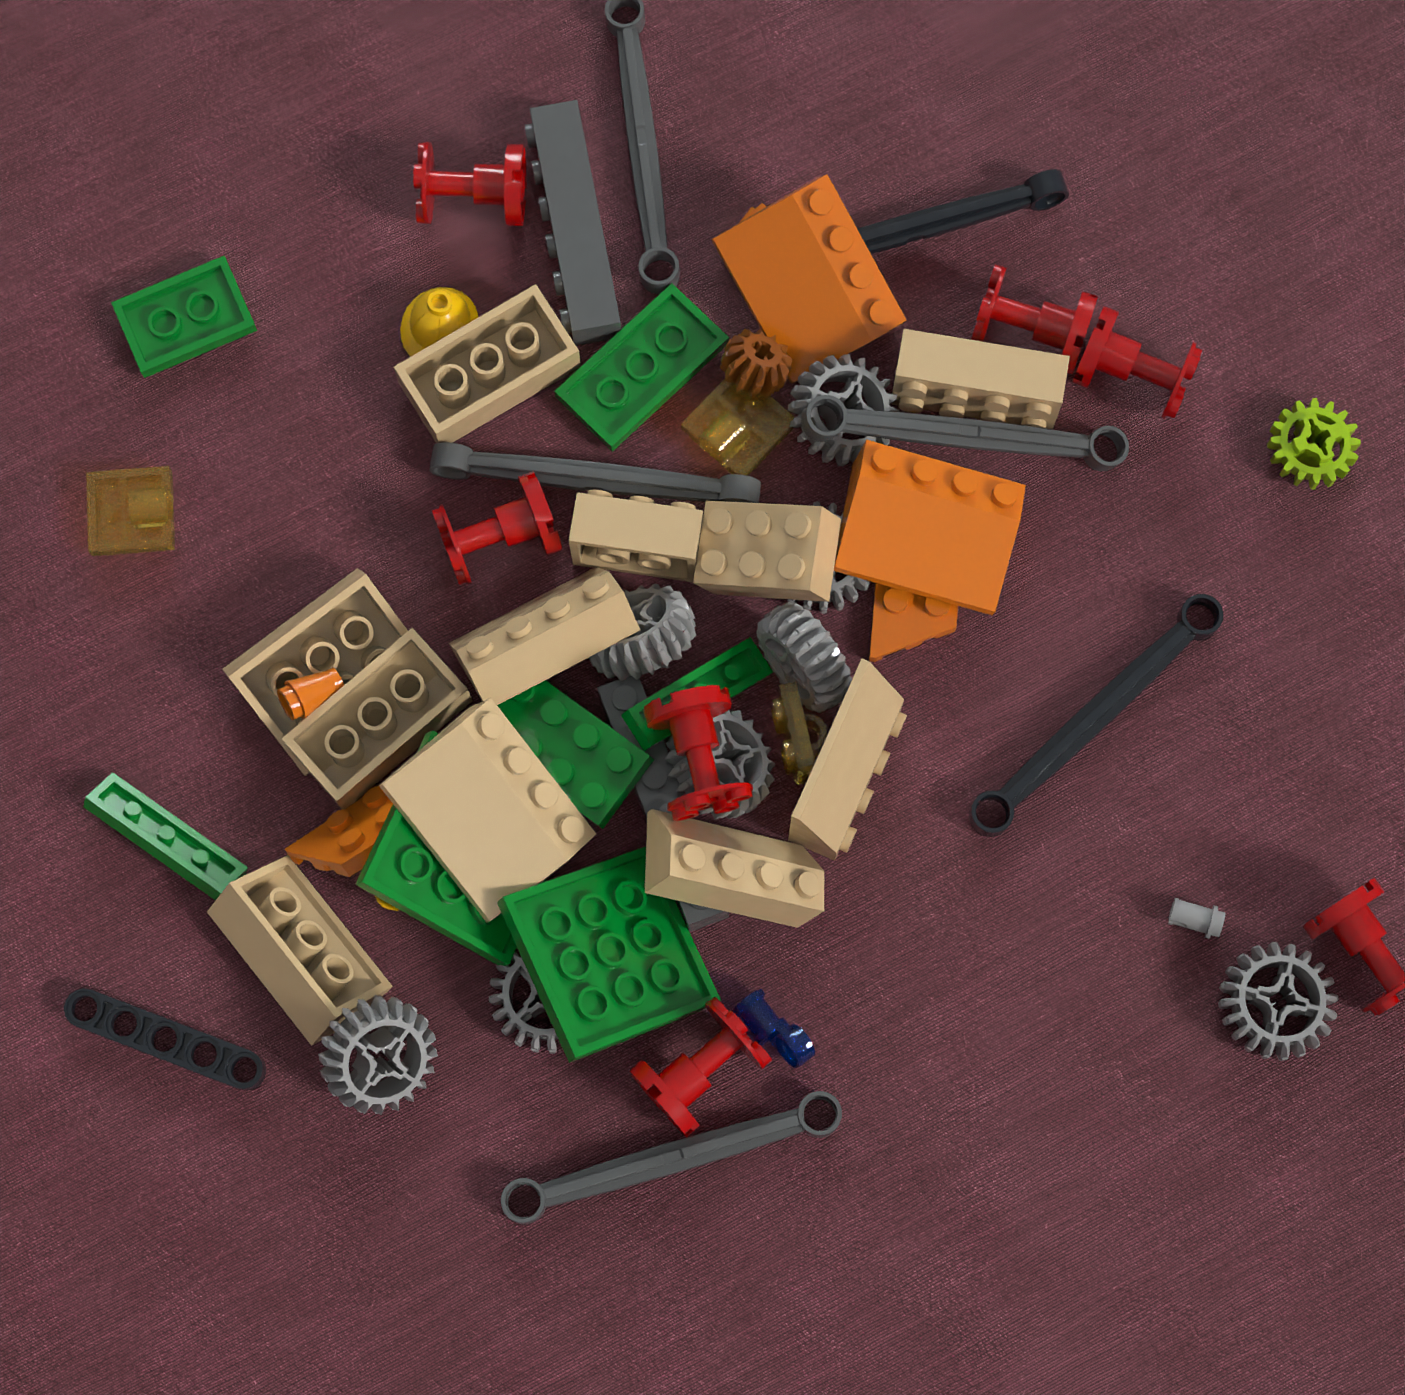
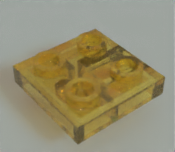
M723 380L681 423V430L731 474L748 476L794 429V427H790V422L795 417L771 396L766 399L758 394L751 399L747 391L741 390L736 393L735 383H727Z
M170 466L86 472L88 552L92 556L175 550L173 474Z
M795 681L779 685L778 699L772 700L773 709L771 713L776 734L784 733L785 740L782 741L783 750H781L785 774H793L796 785L806 783L815 764L814 757L819 755L826 740L827 727L819 716L803 713ZM807 728H812L818 733L820 738L816 743H810Z

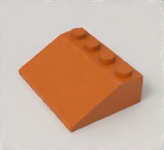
M828 174L813 179L711 239L764 335L767 337L776 335L777 344L788 346L787 355L793 359L788 373V379L791 383L798 381V377L804 371L809 372V366L814 362L820 361L823 364V360L831 355L839 359L841 356L847 355L907 321Z
M866 439L852 465L839 532L834 571L993 615L996 611L1018 531L1026 485Z

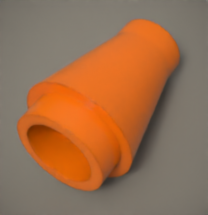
M332 667L323 672L285 681L284 687L277 690V695L285 713L291 720L299 717L305 719L343 687L344 683L337 670Z

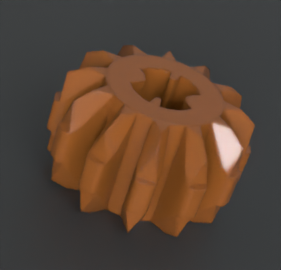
M761 328L754 334L750 330L744 329L741 334L734 335L724 349L725 352L721 358L720 369L725 372L724 381L735 383L736 393L744 390L748 392L751 399L758 394L768 399L774 392H779L780 388L784 387L789 378L788 373L793 359L787 355L788 346L777 344L776 335L767 337Z

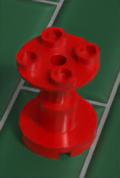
M418 143V164H414L413 170L414 189H420V199L416 201L417 223L431 224L435 196H472L474 205H504L507 226H524L527 162L526 150L523 144H507L504 165L475 164L473 172L435 171L432 143Z
M995 264L986 296L983 298L971 340L984 342L991 319L1032 331L1034 333L1031 340L1062 349L1061 355L1070 356L1067 373L1073 374L1098 296L1082 291L1076 310L1044 301L1042 309L999 296L1007 268Z
M1104 306L1072 382L1088 388L1095 370L1127 381L1129 374L1171 390L1161 418L1165 419L1166 416L1175 418L1186 387L1180 385L1182 379L1185 378L1191 381L1203 350L1196 348L1197 343L1193 341L1181 368L1140 352L1142 343L1112 332L1119 312Z
M534 471L518 477L523 498L495 507L494 512L496 516L453 532L443 504L439 505V508L432 510L459 585L464 583L469 585L472 583L462 555L505 540L507 546L511 547L539 537L547 556L563 550L558 531L553 529L554 520Z
M709 685L680 690L670 694L671 701L668 704L662 706L661 699L658 698L645 705L643 712L648 728L671 730L676 754L678 756H686L695 790V792L678 797L668 803L667 810L672 813L673 821L694 818L699 815V810L712 807L715 814L733 811L740 807V801L752 797L753 785L748 782L720 785L712 749L719 746L713 718L725 713L732 706L727 687L720 690L719 685Z
M1374 877L1364 884L1369 892L1362 885L1316 916L1315 919L1319 923L1318 926L1311 919L1302 927L1311 940L1331 929L1350 957L1357 953L1360 954L1386 991L1361 1009L1363 1013L1371 1010L1373 1015L1376 1016L1400 1002L1396 993L1405 988V972L1381 940V937L1387 934V931L1367 905L1385 892Z
M716 997L707 1001L705 1007L722 1030L691 1058L682 1053L658 1075L643 1060L629 1070L631 1076L648 1097L668 1116L669 1121L686 1138L699 1127V1123L688 1111L687 1107L712 1086L707 1078L739 1049L761 1070L772 1061L763 1047L757 1041L753 1042L746 1034L748 1028L732 1010L728 1011Z

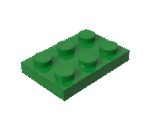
M225 255L111 302L144 378L258 331Z

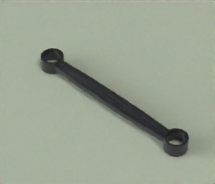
M1050 169L1031 176L1022 185L901 215L858 228V231L869 252L874 254L904 246L908 242L919 239L926 240L1028 207L1035 211L1050 209L1064 202L1069 197V192L1062 172L1058 169Z
M1196 594L1188 598L1177 614V623L1088 701L1039 748L999 791H986L977 796L969 810V822L972 828L978 834L985 837H995L1005 832L1014 818V808L1059 771L1110 724L1193 640H1206L1217 631L1222 624L1224 616L1221 604L1214 597L1207 594ZM1193 605L1207 607L1214 617L1213 628L1198 630L1192 627L1187 621V609ZM984 800L999 802L1006 813L1004 824L996 828H990L980 823L976 816V808L979 803Z

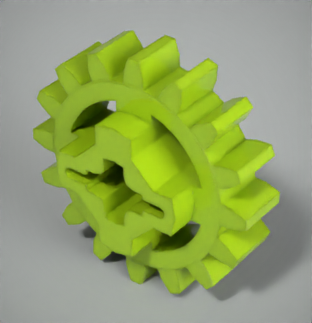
M1312 398L1308 408H1305L1300 400L1296 401L1292 407V412L1287 409L1282 410L1278 417L1280 422L1275 421L1269 432L1274 437H1271L1268 441L1267 448L1277 450L1270 459L1271 464H1283L1284 467L1279 474L1281 477H1285L1289 473L1295 475V486H1298L1303 479H1306L1309 482L1310 489H1315L1322 479L1324 484L1330 487L1336 481V476L1343 479L1350 471L1348 466H1353L1359 457L1352 451L1357 450L1361 440L1351 438V435L1358 426L1356 423L1346 425L1344 420L1348 412L1344 410L1339 414H1335L1333 412L1334 402L1332 401L1325 408L1319 407L1317 398ZM1295 426L1293 433L1296 438L1288 443V432L1291 427ZM1339 444V456L1338 459L1335 462H1333L1332 458L1335 455L1332 449H1334V447Z

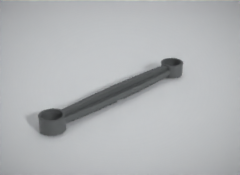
M607 0L605 4V18L608 30L617 37L626 134L636 203L645 252L641 256L638 265L640 281L649 292L660 294L671 283L677 286L680 279V268L677 256L668 249L658 148L648 80L639 33L645 26L644 4L642 0ZM621 7H631L639 12V16L633 22L627 24L618 23L611 17L613 12ZM657 260L669 262L674 269L672 275L662 281L648 278L644 271L650 263Z
M821 395L814 398L801 415L803 431L808 437L819 442L832 440L840 432L897 441L1028 455L1083 458L1086 464L1096 471L1111 470L1122 463L1129 452V442L1126 435L1119 428L1108 425L1098 428L1089 435L1025 425L956 417L846 409L845 405L838 398L831 395ZM824 405L834 411L838 421L834 431L825 432L815 427L811 420V410L814 407ZM1098 435L1106 436L1114 442L1117 449V456L1114 461H1104L1095 453L1094 440Z
M441 442L433 445L429 469L432 474L446 479L463 480L473 475L519 482V476L534 471L541 486L580 491L585 489L603 490L617 495L703 502L759 503L761 482L756 478L746 475L730 474L717 479L609 463L474 452L467 446L450 442Z
M824 1091L812 1092L803 1098L799 1108L664 1143L602 1162L541 1184L528 1178L515 1179L504 1188L501 1195V1206L505 1215L513 1222L522 1225L531 1224L541 1218L547 1207L669 1176L741 1154L802 1132L815 1138L827 1137L838 1128L842 1118V1109L839 1101L830 1093ZM813 1099L827 1101L836 1111L833 1124L824 1129V1131L813 1130L804 1121L805 1106ZM520 1185L533 1187L540 1196L539 1209L531 1217L516 1216L509 1209V1196Z

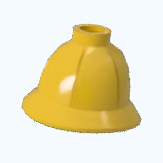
M437 287L419 294L408 305L402 317L400 333L404 349L411 357L477 319L476 306L466 294L454 288Z

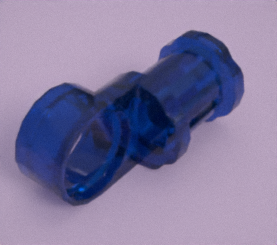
M762 988L752 992L737 1004L732 1011L743 1020L755 1036L754 1041H757L761 1046L770 1041L783 1059L793 1068L800 1067L814 1057L816 1053L814 1045L804 1030L794 1023L790 1025L784 1017L779 1018L764 999L766 993Z

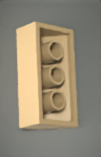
M411 628L281 739L341 809H346L420 747L426 733L432 730L437 732L470 704L472 698L467 687L420 635Z
M654 809L647 812L645 893L796 928L824 912V870L802 845L695 819L673 821L671 813Z
M289 855L230 882L207 911L311 1046L321 1041V1037L330 1036L335 1033L330 1027V1021H337L341 1024L345 1019L342 1014V1008H348L354 1013L357 1011L358 999H364L370 1006L375 995L383 996L393 987Z

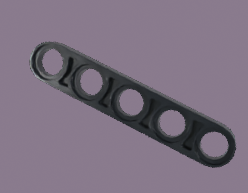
M83 988L76 990L65 1001V1017L71 1024L80 1029L239 1090H253L260 1086L265 1079V1062L259 1055L248 1049L91 989ZM85 997L93 998L97 1004V1011L94 1017L88 1021L78 1020L74 1011L77 1002ZM125 1012L133 1013L137 1020L134 1032L124 1037L117 1035L114 1029L116 1018ZM162 1028H172L177 1036L175 1046L166 1052L158 1051L154 1046L155 1034ZM202 1043L213 1044L217 1051L215 1061L207 1067H199L193 1057L195 1049ZM243 1058H251L257 1066L255 1077L245 1083L237 1081L233 1073L235 1064Z

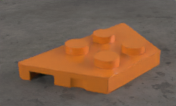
M875 583L869 661H879L888 654L904 648L908 650L921 645L925 640L937 639L955 632L958 606Z
M375 786L369 789L363 798L346 809L334 812L325 823L285 848V851L295 864L300 865L304 860H307L313 864L315 869L322 871L334 870L336 874L351 877L363 869L393 803L379 786Z

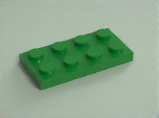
M671 283L554 391L555 397L613 452L724 349L729 341V337Z
M546 680L497 705L578 811L602 829L654 761L649 754Z

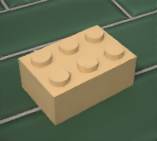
M589 490L587 494L577 492L569 536L573 565L591 568L599 567L605 570L693 582L703 522V510H696L694 505L686 502H673L671 506L654 504V500L644 496H631L629 500L613 498L611 493L603 490Z
M706 501L693 583L716 595L829 602L841 519L823 506Z

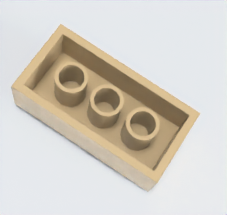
M535 284L394 366L399 385L435 442L453 443L579 369L581 364L578 348Z
M904 329L892 393L898 395L897 399L891 404L898 405L901 410L911 413L928 410L939 412L940 416L970 417L983 421L1053 430L1063 403L1070 356Z

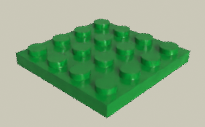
M433 730L426 733L418 751L437 736L438 733ZM393 804L355 885L494 964L508 966L517 946L502 913L490 922H486Z
M646 847L503 896L497 902L569 1063L707 1009L705 1003L713 997L721 1001L675 900L645 893Z

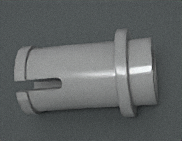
M1174 898L1168 924L1205 933L1204 938L1209 939L1211 935L1215 937L1220 936L1226 913L1218 911V906L1215 905L1210 909Z

